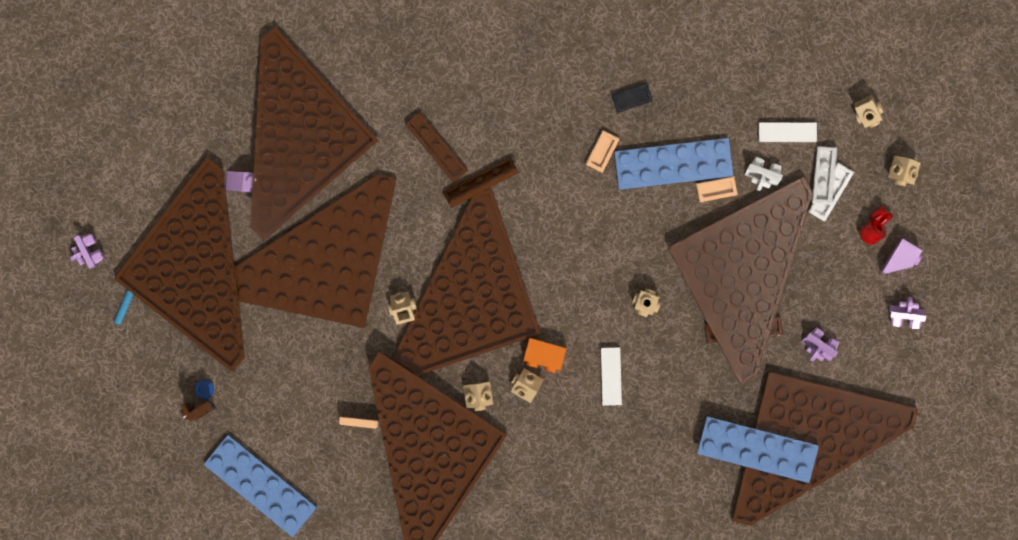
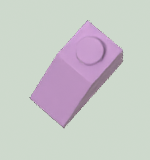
M227 171L226 190L252 193L253 173Z
M900 239L880 272L890 273L911 268L914 265L917 266L922 259L920 254L923 250L904 239Z

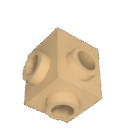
M873 95L855 102V109L857 111L855 117L859 124L863 123L865 128L869 126L875 127L880 124V121L883 120L882 113H884L880 102L876 103Z
M894 155L888 178L895 180L894 184L906 187V184L914 185L920 163L910 158Z
M645 289V291H640L639 294L635 293L632 304L635 305L636 314L647 317L648 314L653 315L654 312H658L661 302L658 301L659 297L655 296V291ZM646 299L651 302L648 307H645L643 304Z
M409 292L390 296L391 304H388L390 315L394 316L397 325L415 320L414 310L417 309L415 299H411Z
M524 368L521 374L517 373L511 383L514 386L511 392L531 403L544 379Z
M490 382L463 386L466 408H474L475 411L486 410V406L493 405Z

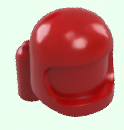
M883 206L871 213V220L860 229L861 240L868 245H873L885 238L886 231L884 225L893 218V214L889 211L886 212Z

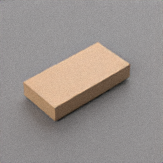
M602 130L585 165L603 173L620 138Z
M734 176L696 183L699 202L738 195Z
M341 416L339 424L377 429L379 420Z

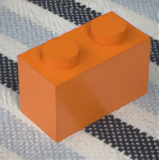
M529 338L523 360L527 361L526 365L537 368L538 365L545 366L546 371L556 373V370L561 371L567 348Z

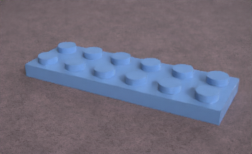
M729 138L614 152L619 190L733 176Z
M706 416L697 454L809 483L819 446Z
M230 435L226 436L204 463L208 469L291 537L297 533L317 508V506Z

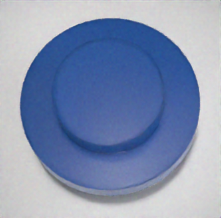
M201 380L195 386V393L201 399L210 398L214 393V386L208 380Z

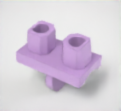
M93 234L74 237L81 252H79L77 246L71 248L74 253L70 257L71 261L77 260L79 265H83L85 262L82 257H84L89 269L97 267L99 262L105 259L100 249L91 253L88 248L97 243Z
M907 297L906 302L900 301L899 306L890 305L891 325L900 327L902 326L903 319H910L909 327L919 329L922 321L926 320L924 309H918L919 303H912V297Z
M815 328L806 335L801 342L808 346L806 351L811 354L810 361L813 362L816 358L820 361H823L824 358L831 361L838 354L836 350L839 342L830 338L827 343H824L820 340L824 333L818 328Z

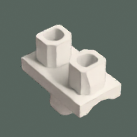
M755 157L748 166L745 175L752 178V183L758 184L756 189L758 191H761L762 186L770 188L771 185L777 187L783 176L781 175V166L771 164L769 170L762 168L764 160Z

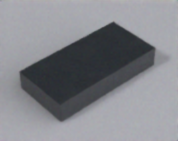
M648 83L611 95L617 114L653 102Z

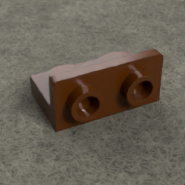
M201 401L193 407L190 403L180 405L182 416L185 420L189 419V421H197L215 409L212 402L206 403L205 401Z

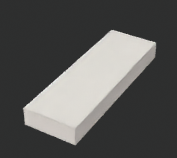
M759 123V142H817V123Z
M817 146L813 204L832 205L837 147Z
M837 163L832 205L812 204L808 212L825 222L854 172Z
M620 347L601 348L602 405H622Z

